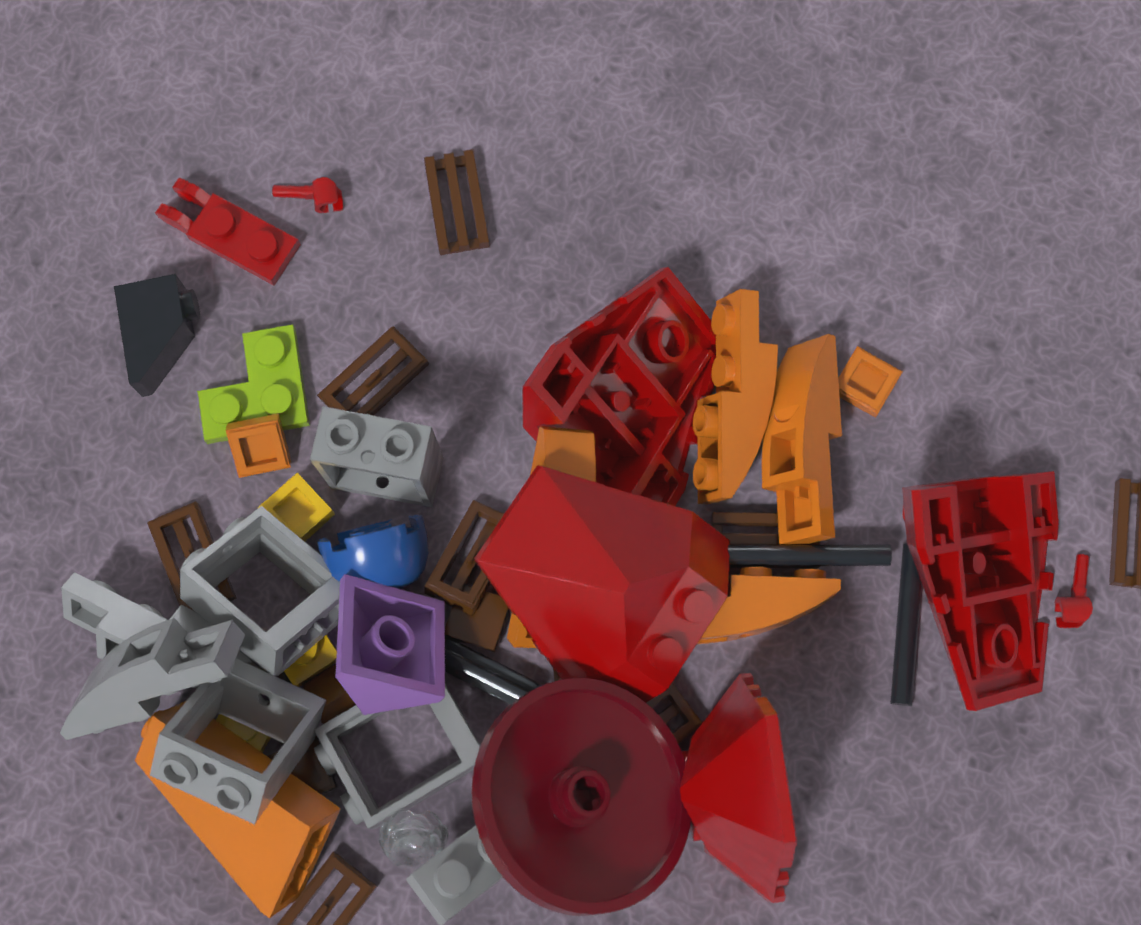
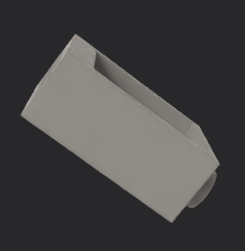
M322 406L310 456V461L331 489L432 508L444 459L432 426ZM380 478H387L389 480L386 488H379L377 486Z
M262 506L248 517H240L234 520L226 528L222 537L206 549L200 548L191 553L180 568V599L211 626L233 620L245 634L239 650L264 672L278 677L338 625L340 581L332 577L323 557ZM259 552L310 594L309 597L267 632L261 629L214 588Z
M235 658V665L228 674V677L215 683L207 682L200 684L159 733L150 776L255 825L314 741L316 736L314 730L319 726L326 700ZM261 694L266 695L270 701L263 699ZM217 713L284 743L263 774L194 743Z
M446 684L445 698L438 703L429 705L460 760L381 807H378L341 738L385 712L363 715L357 705L314 730L321 742L314 747V751L327 774L332 776L338 773L347 792L342 794L340 798L356 825L364 821L368 829H377L474 770L480 744Z

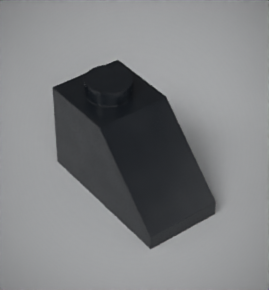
M176 274L114 286L128 381L142 397L153 395L194 339L195 334L192 321L200 319L199 303L194 290H187Z

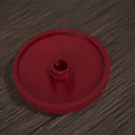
M590 678L557 680L540 686L512 702L496 718L487 731L480 745L472 776L471 792L475 824L483 847L495 868L517 892L528 900L553 912L566 915L593 916L616 912L631 907L647 898L661 886L674 870L686 845L691 825V818L681 801L680 785L686 762L677 740L662 718L647 703L628 690L602 680Z

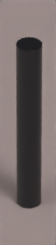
M907 543L903 544L890 699V704L912 706L922 586Z
M890 544L728 545V553L730 555L729 566H891L892 561Z

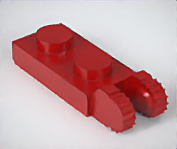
M178 178L172 187L173 190L183 200L193 202L203 209L196 220L193 221L176 208L162 203L155 212L158 218L186 233L189 240L275 286L300 247L299 240L214 193L210 196L199 186L185 179Z

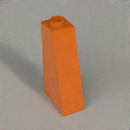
M186 701L164 711L159 710L155 712L142 728L141 737L143 741L134 761L259 911L268 918H271L294 902L304 890L341 808L293 774H290L255 825L180 789L171 787L167 783L150 776L159 733ZM215 719L209 723L194 742L263 774L272 761Z

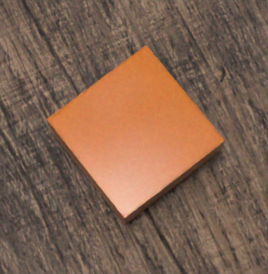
M857 346L838 377L839 396L841 399L876 418L903 371Z
M279 413L227 424L225 431L239 478L291 468L290 453Z

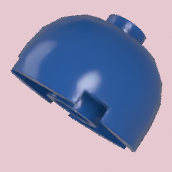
M423 515L408 516L410 527H406L405 523L392 526L391 523H388L391 520L339 532L337 533L339 544L331 546V542L326 537L322 538L317 542L320 555L323 557L332 577L338 581L346 574L402 590V588L416 582L426 568L429 546Z

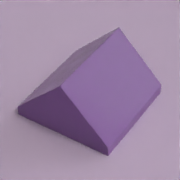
M344 574L340 579L336 678L363 715L438 703L445 698V601Z

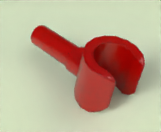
M328 177L317 178L312 182V185H274L272 188L273 197L314 199V208L318 213L329 212L328 204H333L334 212L342 211L344 207L342 191Z
M1076 555L1071 597H1057L1055 599V612L1062 613V617H1056V626L1058 628H1079L1092 614V602L1089 597H1086V583L1090 561L1088 555Z

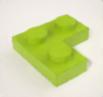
M293 324L242 333L249 382L198 391L203 437L207 444L228 441L225 431L228 423L279 413L283 431L310 426L297 335Z

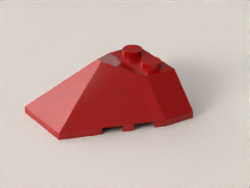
M669 267L660 268L549 347L522 387L523 428L536 442L540 426L590 430L594 433L597 483L676 506L686 489L689 474L683 472L690 445L697 444V436L693 430V416L697 408V400L712 395L714 388L712 366L716 358V335L712 330L711 319Z
M537 465L474 560L512 614L516 615L533 638L531 641L539 652L547 658L559 675V680L569 678L602 680L628 690L646 703L668 690L728 597L730 556L728 545H730V540L693 511Z
M1054 471L967 478L902 487L903 518L906 527L907 544L966 709L978 711L1042 692L1049 624L1038 622L1042 590L1052 591L1054 573L1045 572L1048 541H1057L1059 529Z
M744 673L738 675L689 740V750L682 751L686 764L680 785L681 801L691 818L690 828L693 841L702 840L704 851L766 901L779 903L785 902L786 895L783 886L788 885L789 882L788 871L781 872V869L792 867L797 843L778 714L767 697H759L761 696V688L758 684H754L752 674Z

